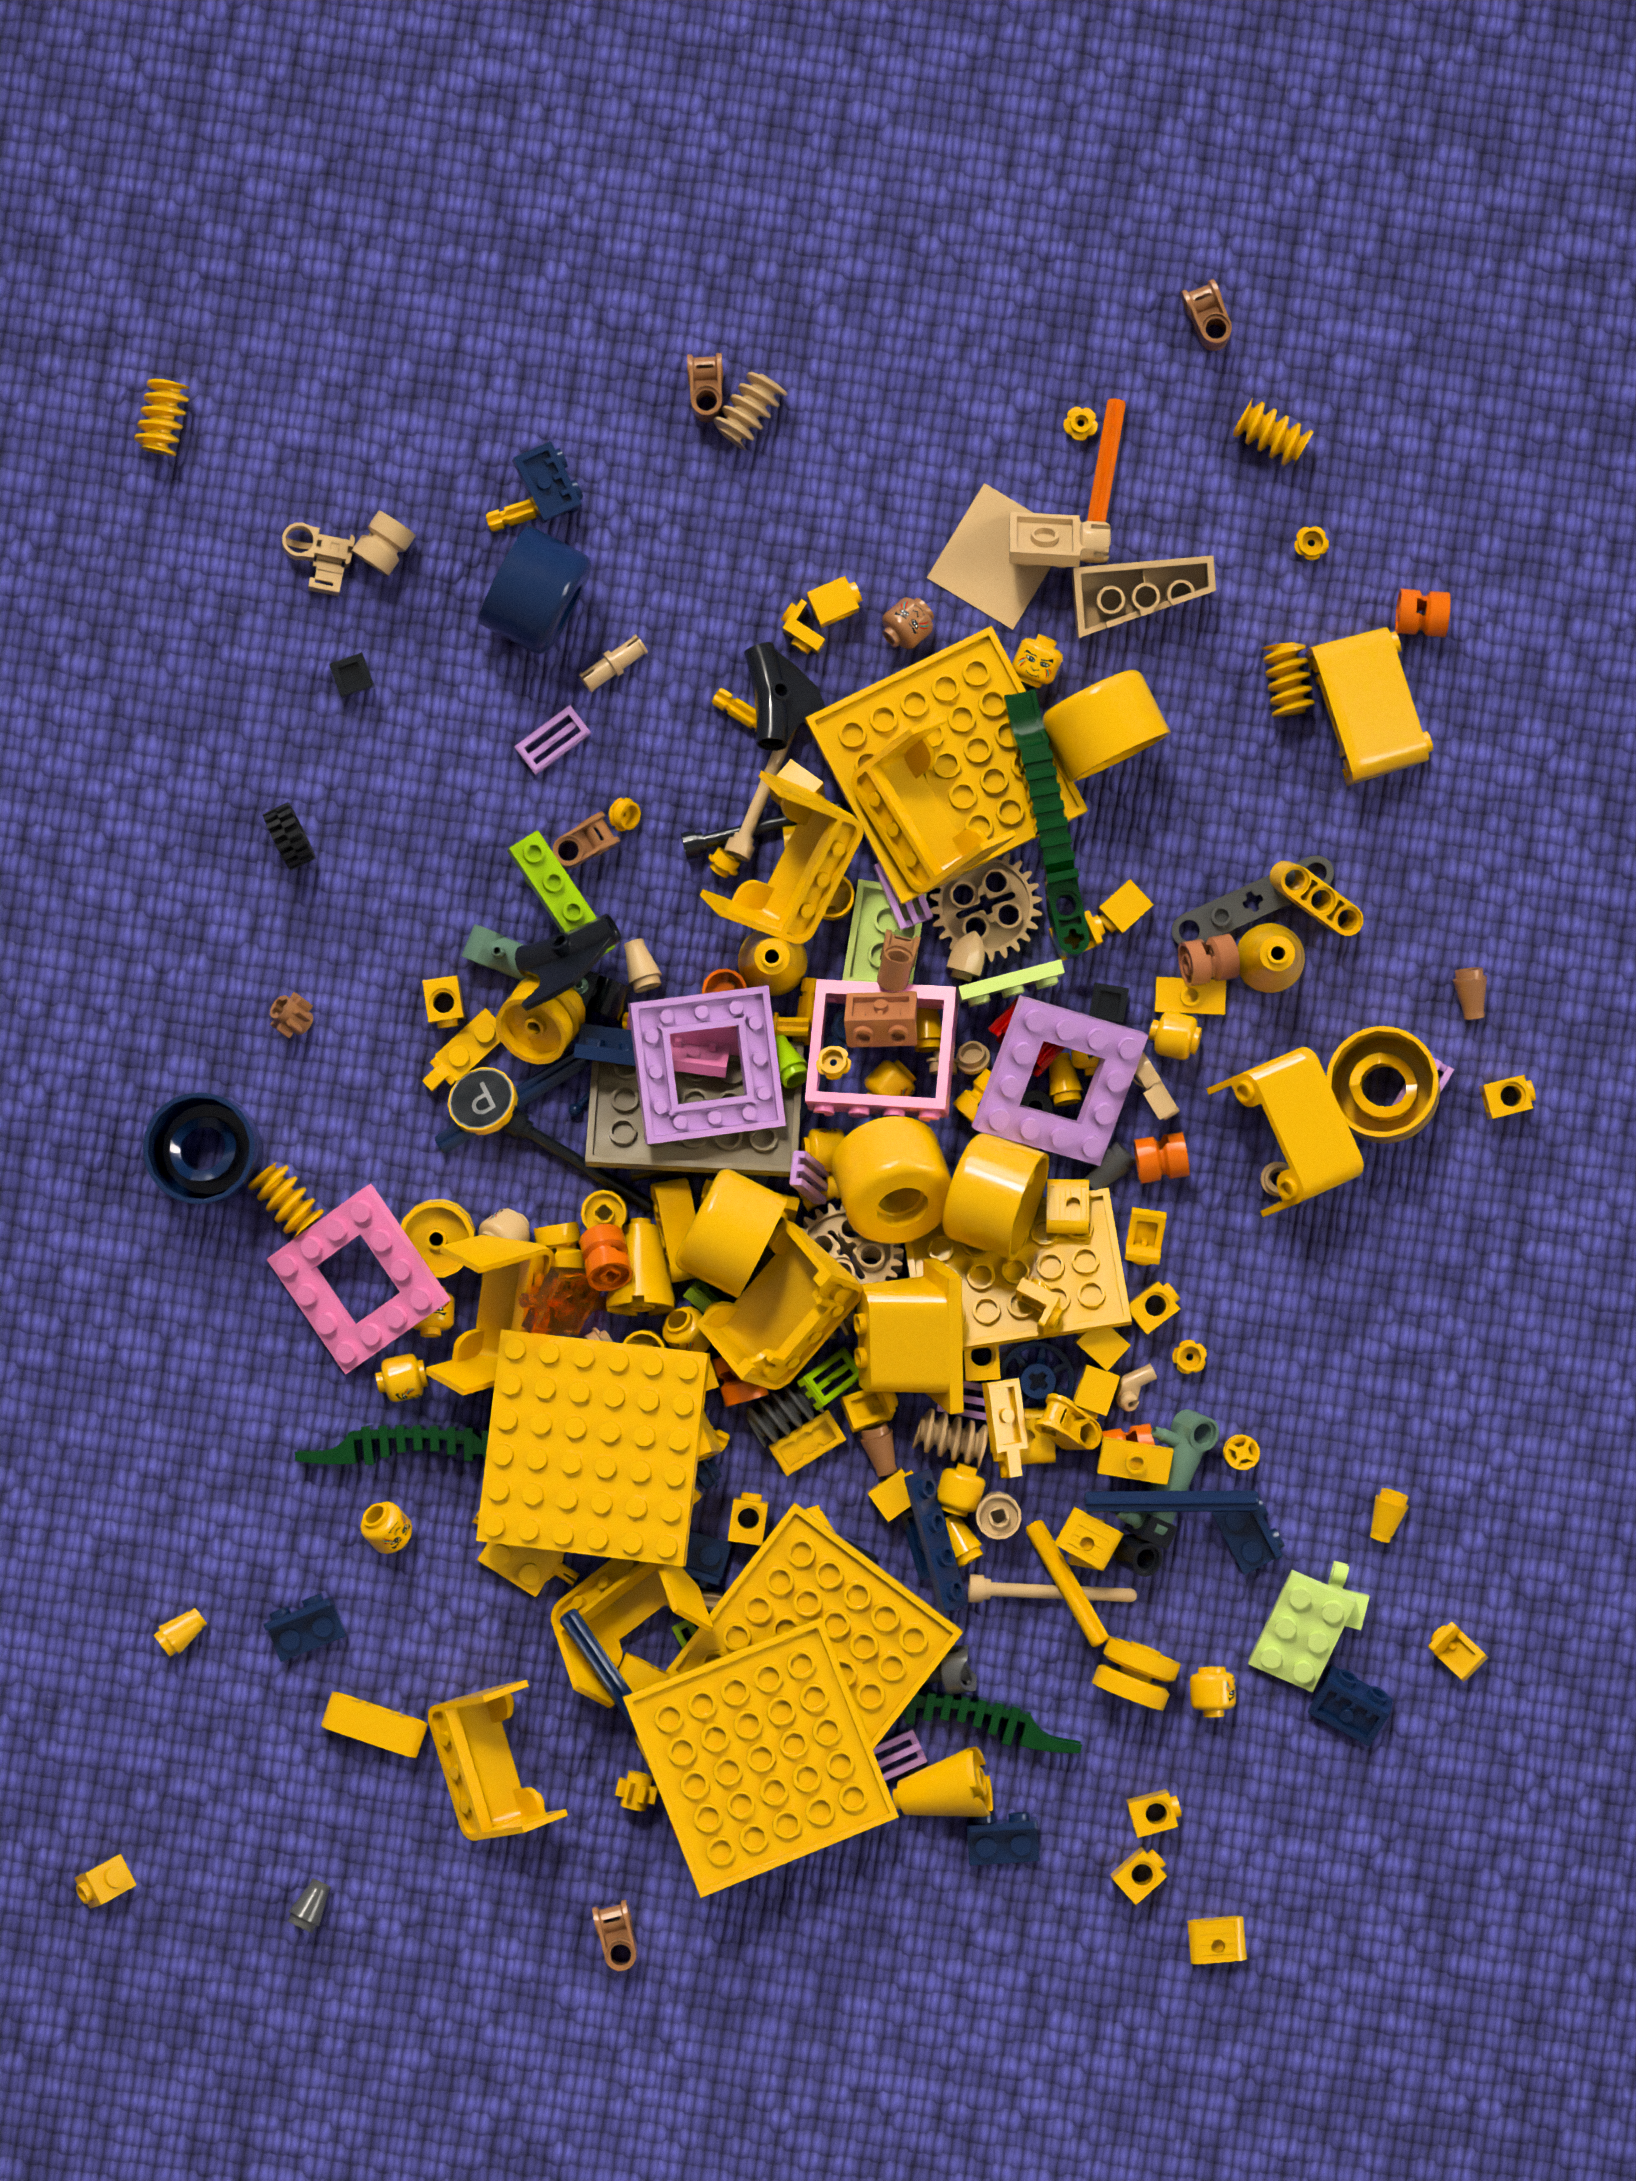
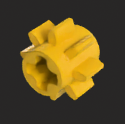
M628 1770L627 1778L619 1777L615 1796L622 1797L620 1806L636 1811H646L647 1803L655 1805L658 1788L656 1785H652L653 1776L639 1771Z

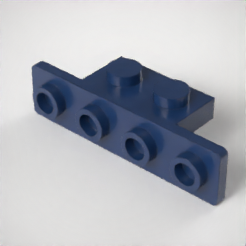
M931 1469L907 1475L904 1477L912 1509L903 1511L901 1516L919 1580L931 1578L940 1612H949L967 1605V1599L946 1526V1520L941 1504L937 1500V1487Z

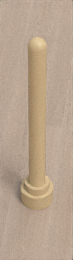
M796 729L790 736L785 749L772 751L764 770L765 772L775 776L779 773ZM762 780L759 782L740 831L735 832L733 837H729L724 852L731 857L746 862L750 861L755 847L753 846L754 839L752 836L770 795L769 786Z
M969 1575L968 1602L983 1603V1600H990L991 1596L1064 1599L1057 1585L991 1582V1579L984 1578V1575ZM1081 1586L1089 1601L1133 1602L1137 1598V1593L1132 1588Z

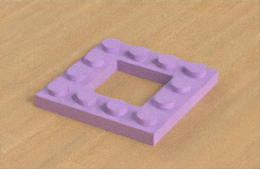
M769 985L628 1003L645 1144L786 1126ZM736 1025L744 1095L678 1104L669 1034Z
M1019 995L971 1127L976 1131L1100 1166L1148 1035L1142 1031ZM1043 1041L1100 1058L1077 1121L1020 1104Z

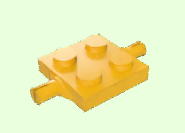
M479 1511L472 1521L476 1525H478ZM487 1542L477 1559L534 1597H537L544 1584L554 1575L573 1586L580 1573L575 1572L562 1563L565 1552Z

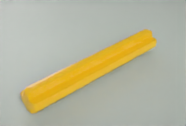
M1042 1520L1029 1524L1026 1527L1027 1535L1092 1647L1105 1643L1109 1635L1058 1546L1054 1544L1055 1541Z

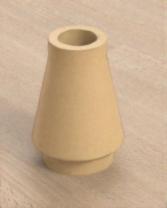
M635 939L625 943L624 949L626 952L629 986H633L635 993L647 992L661 985L660 977L662 973L649 953L644 939Z

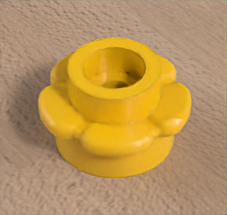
M1074 407L1068 411V417L1064 420L1063 426L1065 432L1070 434L1074 440L1084 441L1088 436H1093L1096 433L1098 423L1095 421L1096 414L1093 410L1087 407L1084 409ZM1079 420L1084 422V425L1081 427L1077 424Z
M1317 526L1311 528L1304 527L1296 534L1297 541L1294 542V548L1297 554L1303 555L1306 560H1317L1321 554L1326 553L1329 541L1326 539L1325 532ZM1313 540L1314 546H1309L1308 541Z
M618 798L611 805L609 820L610 824L615 826L617 831L631 830L639 823L641 811L632 799Z
M718 847L713 855L709 854L708 858L712 862L710 868L715 873L724 878H727L729 874L733 876L738 875L737 869L741 864V860L726 854L724 848Z
M828 1046L822 1049L816 1062L818 1072L821 1075H826V1078L829 1080L840 1079L842 1074L848 1073L851 1068V1060L847 1057L848 1052L840 1046ZM832 1060L837 1061V1064L835 1066H832L830 1064Z
M1184 1340L1180 1342L1178 1348L1173 1350L1172 1360L1177 1364V1369L1181 1373H1197L1206 1364L1204 1359L1207 1356V1352L1202 1344H1196L1193 1340ZM1187 1354H1192L1193 1359L1187 1360Z

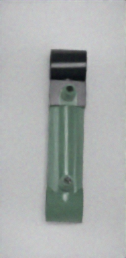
M474 924L461 957L520 981L526 978L520 974L515 963L517 948L525 944ZM589 971L573 987L581 996L585 1008L620 1021L632 992L631 987L592 971Z
M1185 1409L1181 1410L1174 1417L1171 1431L1158 1426L1152 1428V1436L1157 1438L1158 1441L1169 1445L1168 1448H1173L1174 1453L1167 1485L1152 1483L1149 1491H1187L1204 1452L1211 1449L1218 1441L1219 1427L1216 1421L1194 1410ZM1115 1512V1516L1126 1523L1123 1529L1131 1532L1121 1538L1114 1551L1117 1563L1143 1577L1151 1576L1157 1572L1162 1563V1552L1157 1545L1166 1549L1169 1548L1178 1529L1177 1526L1172 1524L1177 1512Z

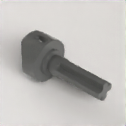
M969 1644L952 1646L924 1684L942 1681L948 1694L976 1691L977 1675L973 1673L966 1663Z

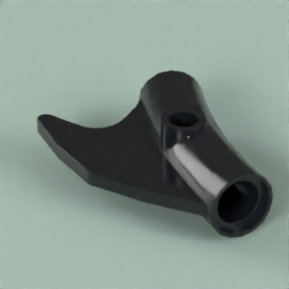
M764 642L748 648L744 655L751 677L755 700L756 745L764 750L778 751L787 747L790 736L798 726L807 725L805 722L806 717L826 708L818 687L796 665L779 653L772 642Z
M606 913L565 933H559L554 937L517 948L515 963L520 974L524 977L535 976L540 979L539 986L521 1004L526 1011L574 987L598 962L609 947L622 941L619 929L609 914Z

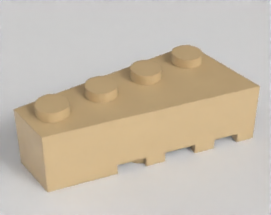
M1214 556L1071 568L1077 638L1216 591Z

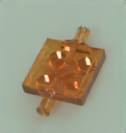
M551 1266L537 1293H522V1297H519V1305L522 1308L529 1307L521 1326L529 1333L579 1335L585 1321L592 1312L596 1310L607 1311L605 1303L607 1296L600 1297L601 1291L595 1290L589 1285L585 1268Z

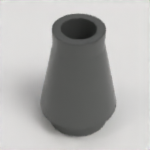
M1116 1142L1112 1147L1107 1146L1101 1165H1095L1084 1179H1089V1185L1095 1191L1105 1188L1133 1170L1131 1166L1137 1161L1125 1147Z
M312 1878L310 1884L288 1911L291 1914L287 1921L313 1933L316 1926L320 1927L331 1886Z

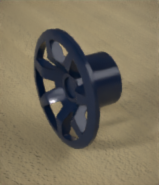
M1037 1341L1027 1342L1014 1348L1002 1362L1000 1367L1001 1379H998L999 1381L1019 1378L1020 1386L1023 1390L1021 1392L1022 1402L1024 1403L1031 1397L1038 1400L1040 1407H1046L1045 1397L1052 1392L1062 1394L1070 1399L1075 1382L1074 1370L1067 1356L1059 1348L1046 1342ZM1029 1348H1040L1036 1362L1031 1364L1023 1359L1019 1353ZM1045 1350L1055 1353L1063 1363L1049 1368L1044 1364ZM1015 1358L1022 1368L1020 1376L1005 1377L1007 1366ZM1065 1368L1068 1373V1386L1066 1390L1056 1384L1055 1375Z

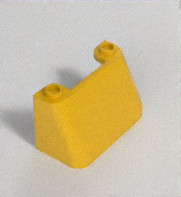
M1388 627L1313 646L1305 653L1309 669H1314L1315 673H1320L1315 680L1316 684L1320 685L1340 748L1338 751L1340 758H1347L1343 760L1345 769H1342L1347 786L1429 760L1428 752L1433 751V744L1428 731L1422 732L1397 652L1402 651L1399 637L1396 631L1390 633Z
M785 1219L780 1225L775 1227L768 1242L771 1250L776 1253L775 1256L735 1303L728 1301L712 1303L706 1308L704 1315L696 1323L698 1328L741 1380L771 1390L783 1388L794 1379L860 1302L864 1287L852 1274L799 1226Z

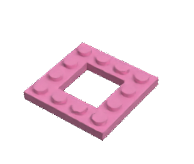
M372 1184L361 1189L267 1258V1261L345 1375L451 1300ZM361 1235L400 1293L356 1324L317 1266Z

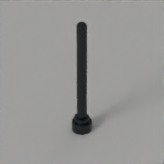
M841 800L831 802L846 811L845 802ZM784 814L759 820L753 836L780 830L785 826H794L797 823L789 820ZM742 825L704 835L702 831L695 833V830L681 833L687 860L701 857V853L707 852L706 848L727 843L729 837H733L735 832H739Z
M519 1109L516 1111L504 1131L506 1135L515 1140L517 1137L521 1140L525 1138L642 1210L646 1212L653 1210L654 1201L650 1197L601 1167H585V1158L535 1128L533 1126L534 1122L529 1120V1115Z

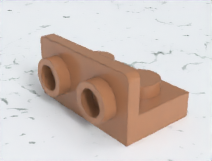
M917 991L847 993L844 1015L847 1046H916L918 1040L916 1028L918 1010Z

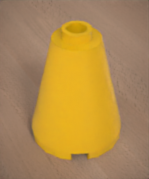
M1276 923L1257 925L1247 931L1237 944L1240 958L1239 975L1244 983L1257 991L1266 993L1283 991L1293 985L1303 971L1305 964L1303 945L1298 936L1283 925ZM1272 949L1279 953L1280 960H1275L1271 956Z
M758 930L745 939L738 954V968L745 983L749 987L769 985L770 996H779L792 991L800 984L807 970L808 959L803 943L794 944ZM775 951L779 955L778 961L772 964L768 963L765 960L766 953Z
M649 1218L630 1219V1224L624 1225L622 1229L633 1271L632 1279L625 1286L608 1291L605 1301L606 1309L609 1313L625 1316H637V1312H649V1316L671 1313L675 1310L676 1301L658 1226L651 1224V1219Z
M977 1746L968 1747L899 1780L897 1788L892 1791L896 1809H902L904 1815L990 1816L989 1811H993V1792L990 1776H985L983 1769L980 1767L981 1765H986L981 1750Z

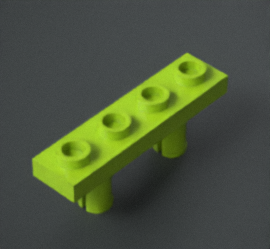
M538 830L507 850L525 877L526 884L533 889L562 933L597 918ZM616 945L609 947L602 956L612 951Z

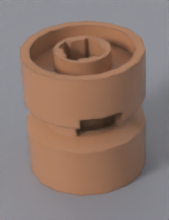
M1230 934L1209 937L1206 943L1202 939H1197L1179 944V969L1182 979L1188 987L1210 983L1211 978L1217 982L1238 977L1240 958L1236 943Z

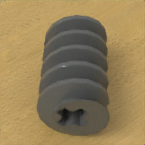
M798 1377L794 1379L796 1390L793 1391L787 1385L782 1388L783 1398L774 1392L770 1394L772 1405H768L762 1399L759 1400V1413L751 1407L746 1408L747 1420L764 1448L767 1447L766 1436L773 1442L779 1440L777 1429L786 1435L791 1433L789 1422H792L798 1428L801 1427L802 1414L809 1420L814 1419L813 1404L816 1403V1400L813 1397L808 1399L805 1395L808 1389L805 1385L800 1388L797 1383L800 1380ZM823 1407L819 1409L822 1413L825 1412Z

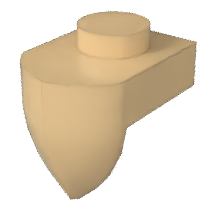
M977 931L966 934L954 945L946 965V969L952 970L951 977L971 982L972 977L980 978L984 965L985 951Z

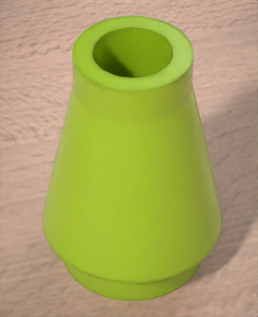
M785 1035L775 1036L780 1082L785 1088L798 1087L807 1080L808 1063L789 1043Z

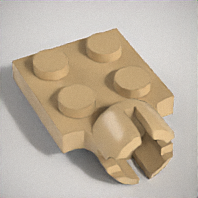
M1010 512L1009 564H1019L1022 566L1046 565L1066 568L1079 567L1080 561L1085 563H1105L1109 559L1107 555L1111 545L1110 524L1100 521H1085L1081 523L1079 515Z

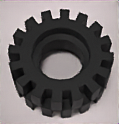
M289 802L263 814L266 826L271 833L270 835L290 871L316 859L305 831Z

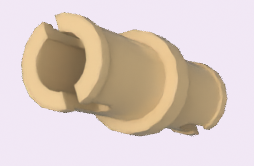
M635 634L614 651L610 652L608 650L603 653L604 658L578 675L586 688L592 693L614 675L618 677L622 675L624 668L644 654H647L648 651Z

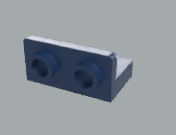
M549 441L513 458L512 462L542 524L569 511L574 513L579 510L582 504L580 500L583 499V495L576 480L570 481L565 468L568 465L560 448L555 450L552 442Z
M582 1024L578 1044L575 1043L573 1057L635 1066L631 1030Z
M1260 1497L1259 1507L1255 1512H1211L1244 1575L1274 1559L1278 1560L1283 1557L1280 1549L1285 1547L1276 1528L1269 1530L1264 1520V1517L1269 1514Z
M690 1530L686 1566H683V1569L700 1587L711 1589L712 1584L719 1585L732 1543Z
M320 1593L302 1600L304 1607L291 1612L289 1606L269 1614L271 1620L263 1625L265 1630L269 1631L280 1662L347 1636L332 1596L323 1599Z
M1331 1666L1325 1682L1309 1705L1307 1713L1361 1743L1370 1746L1390 1715L1393 1699L1381 1688L1369 1686L1360 1681L1352 1672Z
M1029 1812L1009 1813V1819L995 1820L994 1814L985 1817H973L974 1821L966 1822L969 1866L1040 1861L1037 1818L1030 1817Z

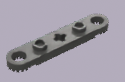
M1313 855L1295 863L1306 869L1310 864H1320L1324 867L1326 873L1323 882L1329 885L1333 879V866L1323 856ZM1294 870L1286 875V886H1290L1294 882ZM1270 875L1180 915L1172 924V939L1177 945L1187 942L1180 936L1179 927L1184 921H1192L1199 930L1198 936L1194 940L1202 939L1206 943L1209 937L1228 933L1293 902L1271 885ZM1251 892L1253 897H1261L1262 901L1257 905L1258 911L1254 912L1251 907L1244 908L1243 902L1247 900V893Z

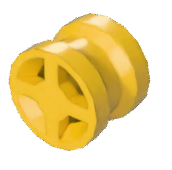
M1238 1434L1230 1437L1225 1442L1223 1457L1231 1467L1238 1470H1248L1258 1462L1260 1449L1257 1442L1251 1437Z

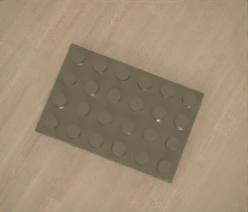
M789 1041L803 1058L804 1042ZM730 1055L726 1078L674 1072L678 1104L744 1095L740 1056ZM592 1060L585 1167L719 1173L723 1169H730L741 1175L790 1177L792 1156L794 1151H798L802 1084L795 1088H785L781 1083L786 1126L645 1144L636 1067Z

